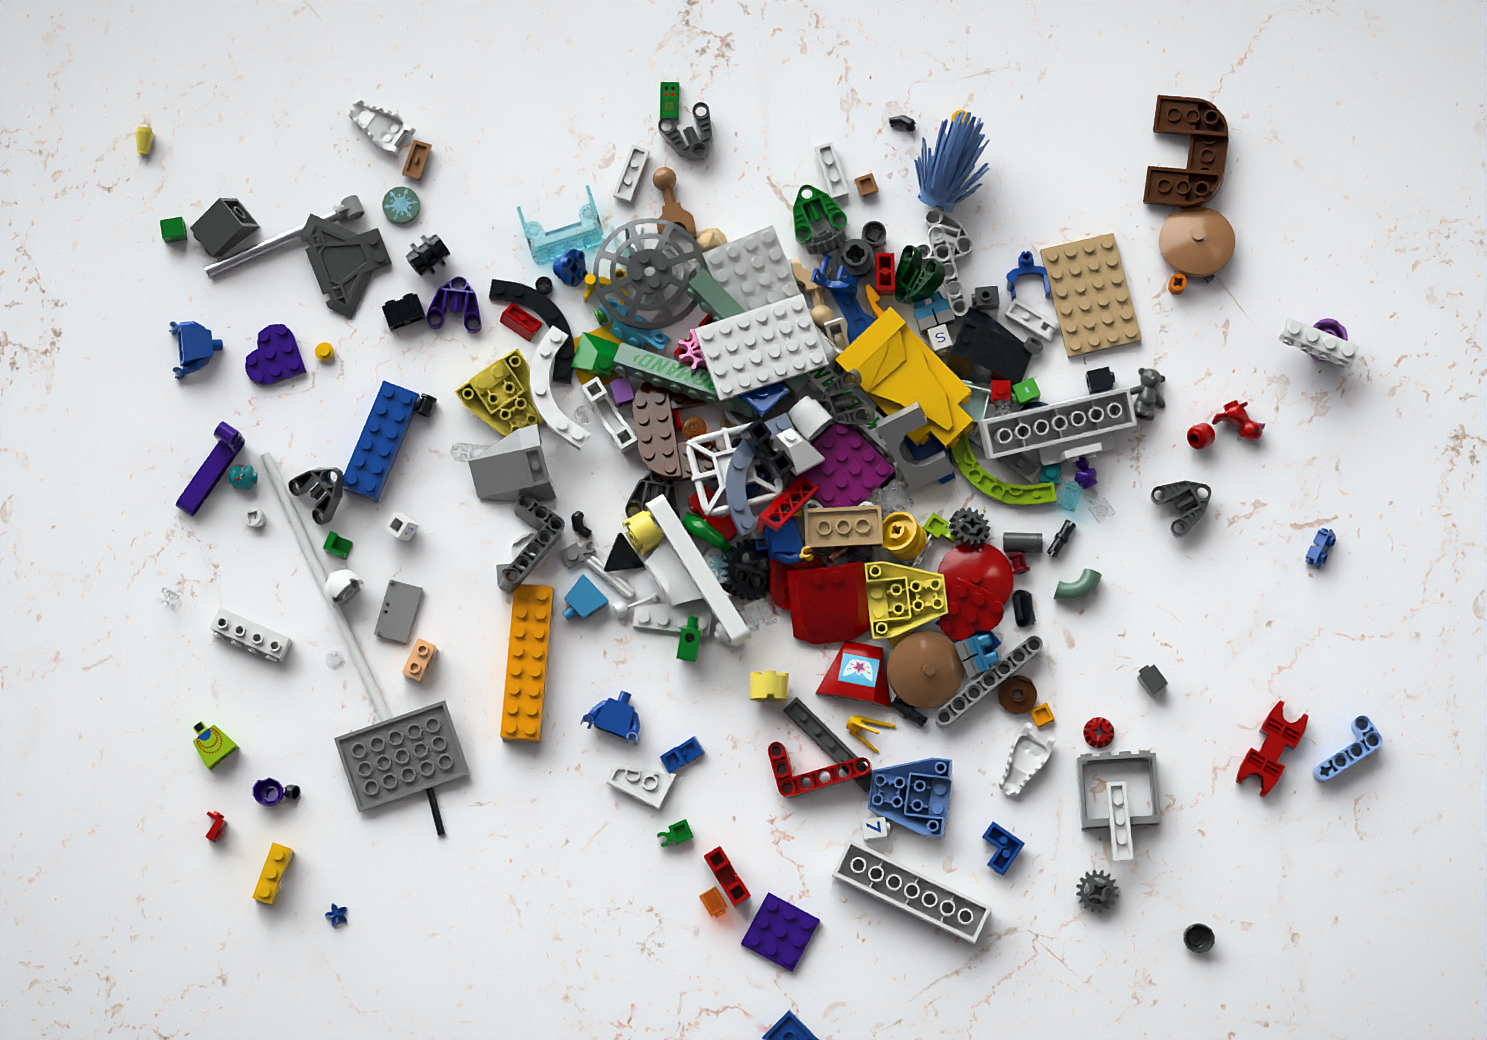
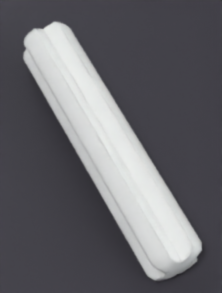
M594 556L588 559L587 565L627 599L633 596L634 590L612 571L605 572V565Z

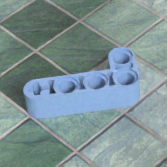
M1360 715L1351 723V730L1358 740L1314 769L1313 776L1317 781H1328L1381 746L1382 737L1367 716ZM1357 721L1365 723L1364 730L1357 727ZM1368 737H1373L1376 740V746L1368 744ZM1352 747L1360 750V756L1357 757L1352 754ZM1337 757L1343 759V767L1336 765L1335 759ZM1330 766L1331 770L1321 776L1320 772Z

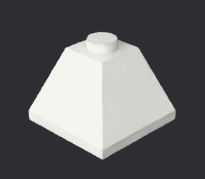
M789 428L776 435L773 445L780 451L784 450L795 465L790 470L796 476L825 461V458L811 443L794 429Z

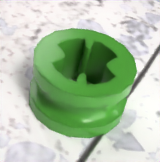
M593 310L599 325H602L603 322H609L604 313L600 310Z

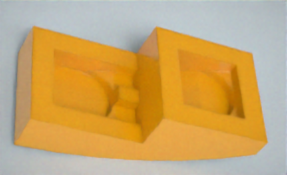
M867 284L865 286L867 303L877 320L884 313L878 306L881 297Z

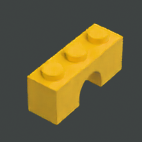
M274 842L272 843L252 896L253 899L274 906L280 891V881L284 871L289 867L294 853L293 849Z

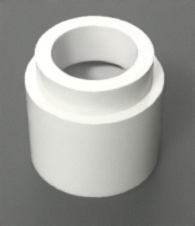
M809 396L802 398L787 414L794 428L809 442L821 434L833 420V417L816 399L812 400Z

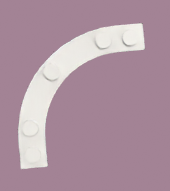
M552 326L538 345L533 356L529 375L530 393L536 411L546 422L547 427L555 435L580 451L591 433L575 424L562 413L555 403L550 390L549 371L551 364L569 336Z

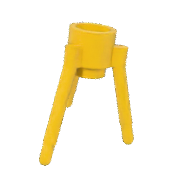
M851 715L846 725V729L850 730L849 734L856 737L875 753H878L879 751L857 732L861 733L865 729L877 735L880 733L878 730L866 726L865 722L895 728L896 725L865 718L860 715Z

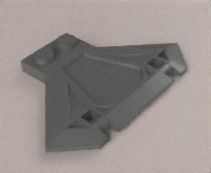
M310 213L300 238L302 242L308 241L310 245L305 251L322 294L329 293L331 300L326 301L327 307L352 318L373 270L392 264L378 228H375L365 233L357 234ZM320 237L322 243L317 244L315 238ZM340 289L342 296L338 297L336 290Z

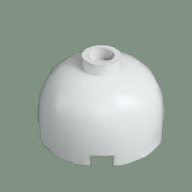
M334 571L327 577L324 589L325 595L335 608H340L339 604L343 602L345 605L350 603L360 593L361 589L359 586L364 583L352 571Z

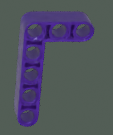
M224 421L218 424L213 433L218 443L176 502V507L191 517L200 509L245 444V439L241 433Z

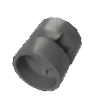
M870 221L862 229L861 240L867 242L872 247L873 252L878 251L885 244L886 228L878 221Z

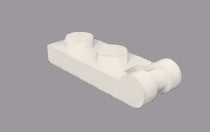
M1015 298L1004 316L1037 334L1047 342L1052 340V334L1060 326L1055 321ZM1043 324L1048 326L1046 331L1041 329Z

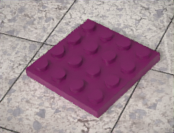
M837 422L812 444L825 458L824 462L797 476L791 470H788L795 479L801 475L819 486L818 492L813 497L824 508L859 506L896 472L850 424H839ZM804 486V488H805L807 491H811L809 488H807L806 486Z

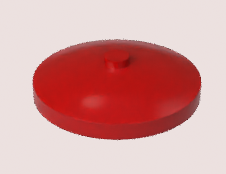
M966 543L963 546L960 544L954 547L944 556L937 571L939 574H944L946 599H948L957 577L992 592L1000 598L1003 606L1008 601L1013 589L1014 576L1008 559L999 549L987 543L979 544L976 548L974 545L968 548Z

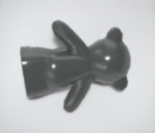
M1139 368L1138 373L1141 376V385L1130 388L1131 395L1138 394L1133 405L1135 417L1151 421L1154 420L1155 402L1160 408H1165L1166 406L1165 401L1156 391L1160 383L1165 381V376L1154 369Z

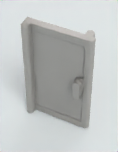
M392 579L389 580L374 635L407 644L423 588Z

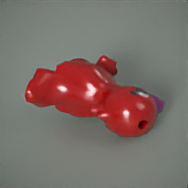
M1237 400L1223 406L1225 412L1217 413L1212 419L1213 425L1224 421L1240 427L1241 430L1237 431V433L1248 441L1259 440L1266 423L1252 421L1244 409L1248 403L1244 402L1239 405Z

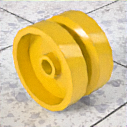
M903 511L894 512L882 521V546L894 558L901 561L911 560L923 551L927 542L926 531L909 513Z

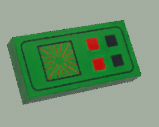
M661 82L660 119L670 117L673 120H679V82Z

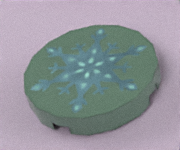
M403 186L395 187L384 196L382 201L383 212L391 222L407 224L413 221L419 213V198L410 188Z

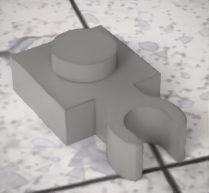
M591 540L586 541L581 547L576 542L560 551L568 569L586 561L585 554H593L596 551L595 548L592 550L586 548L588 544L592 543Z

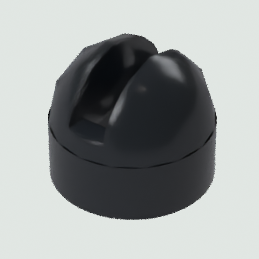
M294 784L285 786L284 796L289 800H297L300 796V787Z

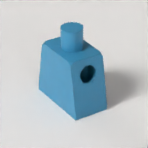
M583 574L565 596L564 600L569 607L562 612V615L568 621H571L577 614L582 620H585L607 606L609 600Z

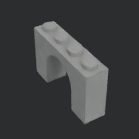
M919 402L877 421V429H875L878 437L884 439L886 443L884 447L888 455H892L895 459L893 464L896 470L902 472L904 485L906 488L910 487L912 492L953 473V465L945 450L923 460H914L907 457L900 448L901 440L906 434L927 424V417Z

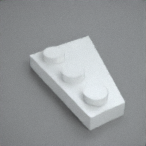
M615 765L606 784L659 809L676 774L659 773V771L639 770V768Z

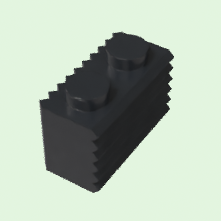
M406 294L402 297L403 299L397 301L389 300L382 306L390 331L426 318L417 294Z

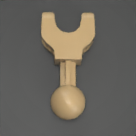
M819 254L818 269H820L823 259L822 254ZM799 258L792 259V273L797 285L803 287L807 295L812 296L814 309L810 315L813 323L819 329H824V323L834 320L833 311L828 306H825L822 293L825 292V287L811 282L813 270L803 268ZM830 262L825 276L828 280L831 275Z

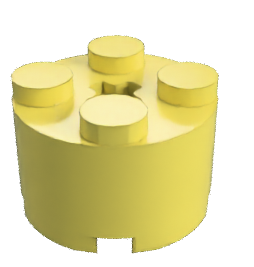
M649 510L646 512L641 511L622 522L623 528L627 527L628 529L625 534L636 551L640 550V555L659 546L664 537L660 527L656 528L653 523L654 517Z
M769 670L765 671V674H762V672H750V700L759 702H785L788 700L789 673H777L776 675V671Z

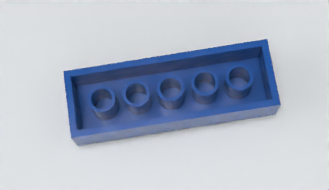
M383 380L343 475V490L378 503L414 417V410L418 407L421 400L419 393Z

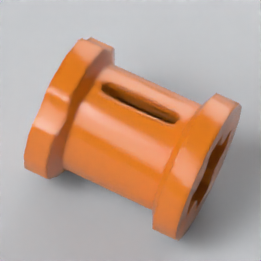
M1175 274L1171 277L1168 283L1170 293L1179 295L1184 291L1187 284L1185 276ZM1174 283H1181V285L1174 286Z

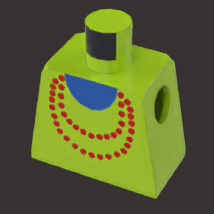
M201 721L193 727L194 731L198 734L193 743L205 766L210 771L240 748L216 725L207 728Z

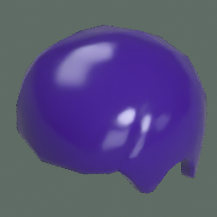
M268 777L264 780H257L252 788V793L258 804L263 807H273L282 801L284 788L279 781Z

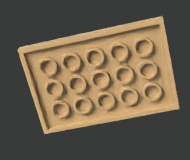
M1114 233L1040 249L1043 266L1047 270L1050 292L1068 358L1142 341Z

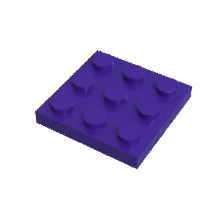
M768 892L741 945L793 972L820 919Z

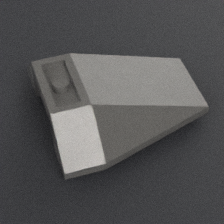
M538 424L517 429L468 461L478 498L517 501L518 497L523 494L531 496L538 502L557 498L541 447L542 440Z

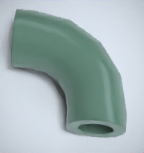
M1086 568L1083 570L1080 579L1076 582L1066 583L1059 581L1053 599L1074 602L1086 598L1095 591L1102 574Z

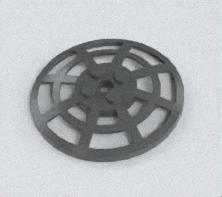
M645 218L628 222L613 231L605 239L597 252L593 268V275L596 277L594 287L597 296L607 312L627 326L643 330H656L672 326L687 317L698 305L693 299L683 311L673 317L668 307L677 301L685 291L684 287L689 281L690 274L689 260L699 258L701 270L704 268L707 271L706 262L702 255L703 252L693 236L673 222L656 218ZM657 223L666 225L662 235L657 233L638 235L635 225ZM628 229L631 236L630 239L621 244L615 253L605 251L609 242L616 235ZM675 229L682 233L692 243L695 251L684 253L683 249L669 238L672 230ZM642 239L659 240L655 249H644L641 242ZM634 243L637 253L631 259L620 256L625 248ZM666 243L671 245L678 252L679 256L669 259L662 252ZM604 258L611 260V283L601 288L598 272L600 260ZM617 263L627 266V276L616 280L615 273ZM683 263V280L672 276V266ZM648 267L654 268V275L646 276L644 274L645 269ZM630 283L636 290L633 300L628 298L621 291L620 287ZM669 284L679 287L673 296L665 300L662 291ZM615 291L619 298L630 306L627 316L625 317L617 312L604 295ZM644 294H655L658 300V304L650 305L641 304L640 302ZM638 309L644 311L661 309L665 320L648 323L635 321L634 317Z

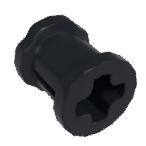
M422 393L419 406L414 411L430 418L431 409L437 399Z

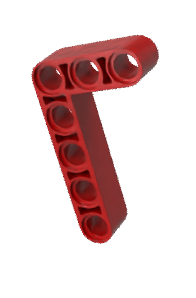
M773 742L768 747V755L778 790L786 798L796 797L869 775L872 771L871 762L864 757H859L794 776L786 747L780 742ZM780 746L782 748L781 755L774 756L773 749ZM861 762L868 764V768L864 772L858 770V764ZM781 765H786L788 769L784 775L778 773V768ZM843 767L849 769V774L846 777H840L839 771ZM823 773L830 774V780L826 783L820 780ZM805 778L811 779V786L808 788L802 787V781ZM790 783L793 786V790L791 793L786 794L783 791V787Z

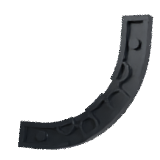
M492 279L489 299L514 302L530 310L532 309L541 317L549 329L554 326L569 335L555 356L552 382L571 384L574 368H571L575 356V347L570 327L560 309L547 296L530 286Z

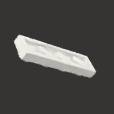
M1126 781L1106 783L1113 862L1134 860Z

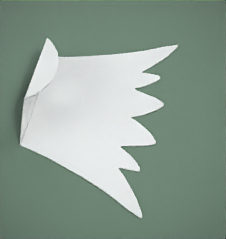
M664 537L653 554L643 564L672 606L703 598Z

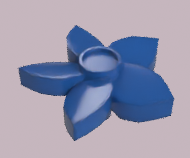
M332 903V912H327L324 916L332 918L331 923L333 927L338 923V920L347 922L346 917L343 915L347 907H340L338 909Z

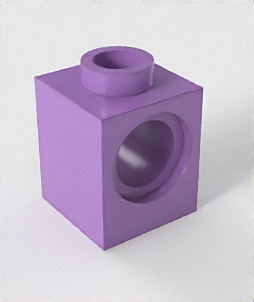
M619 376L614 378L610 382L617 408L632 404L635 398L628 377Z

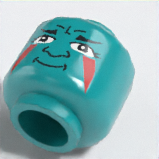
M237 464L233 469H230L229 484H232L234 489L250 490L253 484H257L258 473L254 472V468L251 465Z

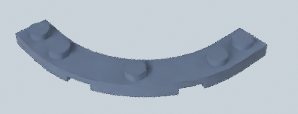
M787 413L764 422L772 433L770 435L771 441L775 440L776 435L789 428L794 429ZM744 439L731 457L725 479L728 510L740 537L757 531L755 529L757 522L746 497V475L755 454Z

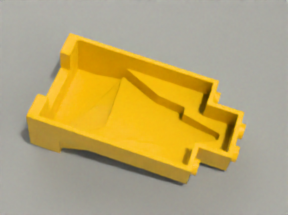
M891 306L835 359L838 367L844 373L852 369L858 370L862 378V382L858 387L886 416L919 402L927 417V424L906 434L917 447L920 444L924 445L930 439L929 435L932 434L946 449L949 447L953 448L959 443V438L963 434L967 435L974 428L972 426L974 420L960 407L961 405H966L971 400L972 391L907 326V323Z

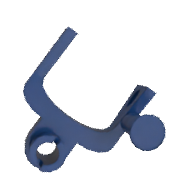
M1023 251L1018 258L1019 268L1011 270L1006 275V289L1011 292L1012 301L1014 298L1016 299L1014 284L1017 277L1031 274L1043 277L1045 297H1049L1050 287L1046 268L1034 266L1032 253L1030 251H1026V253Z
M822 254L823 259L820 269L814 268L811 282L828 290L840 291L846 296L855 297L859 279L852 276L842 265L839 268L836 279L839 281L828 280L825 276L832 256Z

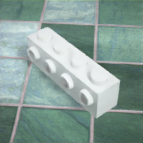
M1290 317L1286 320L1278 339L1288 346H1295L1305 353H1312L1322 360L1334 362L1339 367L1348 369L1354 363L1360 348L1356 344Z
M219 607L210 626V629L214 631V636L224 639V637L232 639L231 643L239 647L242 644L248 646V650L257 655L259 652L266 654L265 658L273 662L277 660L283 661L292 642L287 636Z

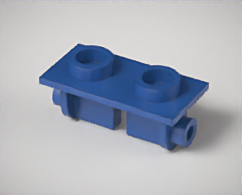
M1325 528L1318 530L1313 543L1319 546L1318 548L1310 546L1305 556L1306 563L1312 565L1314 562L1317 569H1320L1321 565L1325 564L1328 557L1327 553L1336 541V536L1332 529L1329 531Z

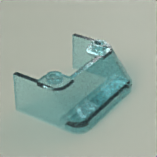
M586 185L585 188L590 204L580 208L579 218L581 222L546 233L539 222L525 223L520 206L516 207L532 259L536 264L545 265L554 262L558 258L561 259L563 253L568 249L587 252L601 247L605 237L589 185Z

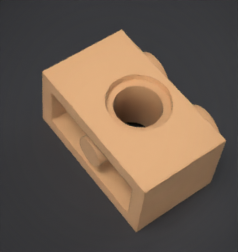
M418 638L402 674L422 684L438 650L436 645Z

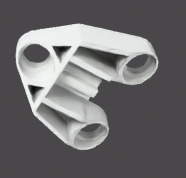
M929 210L925 216V224L929 228L936 225L940 226L948 234L946 236L950 248H953L951 252L954 261L970 255L973 247L972 241L962 224L941 210ZM936 215L939 221L932 224L928 221V217ZM942 232L938 233L937 240L941 238ZM961 243H966L969 245V250L967 252H962L959 250V245ZM920 244L917 246L920 250L924 249L928 253L927 257L922 258V263H927L931 259L935 260L931 244ZM944 247L937 251V255L940 258L946 257L948 253Z

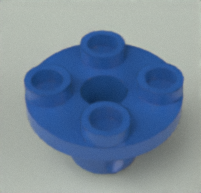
M568 249L563 253L561 259L558 258L553 263L554 274L568 287L578 286L585 280V276L588 274L584 252L577 249Z

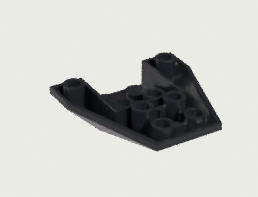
M969 307L946 366L961 381H971L974 384H991V380L1011 381V385H1016L1022 382L1032 353L1024 347L1023 341L990 315Z

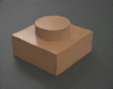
M873 173L854 179L861 198L879 191Z

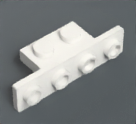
M1109 431L1040 447L1038 452L1042 466L1067 460L1068 463L1079 461L1080 457L1086 456V459L1097 456V453L1113 450L1114 444Z

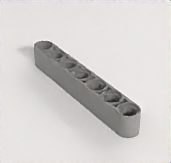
M1038 636L1027 638L940 708L935 716L936 724L941 728L950 726L1002 684L1004 680L1008 679L1038 655L1043 647L1041 638ZM1034 641L1038 644L1039 648L1032 650L1029 648L1028 643ZM1014 654H1022L1024 660L1022 662L1015 661ZM999 666H1007L1009 672L1007 674H1001L999 672ZM986 677L992 678L994 685L986 686L984 679ZM972 689L977 690L979 697L971 698L969 691ZM957 701L962 702L964 709L956 710L954 703ZM942 713L947 714L949 721L941 722L939 715Z

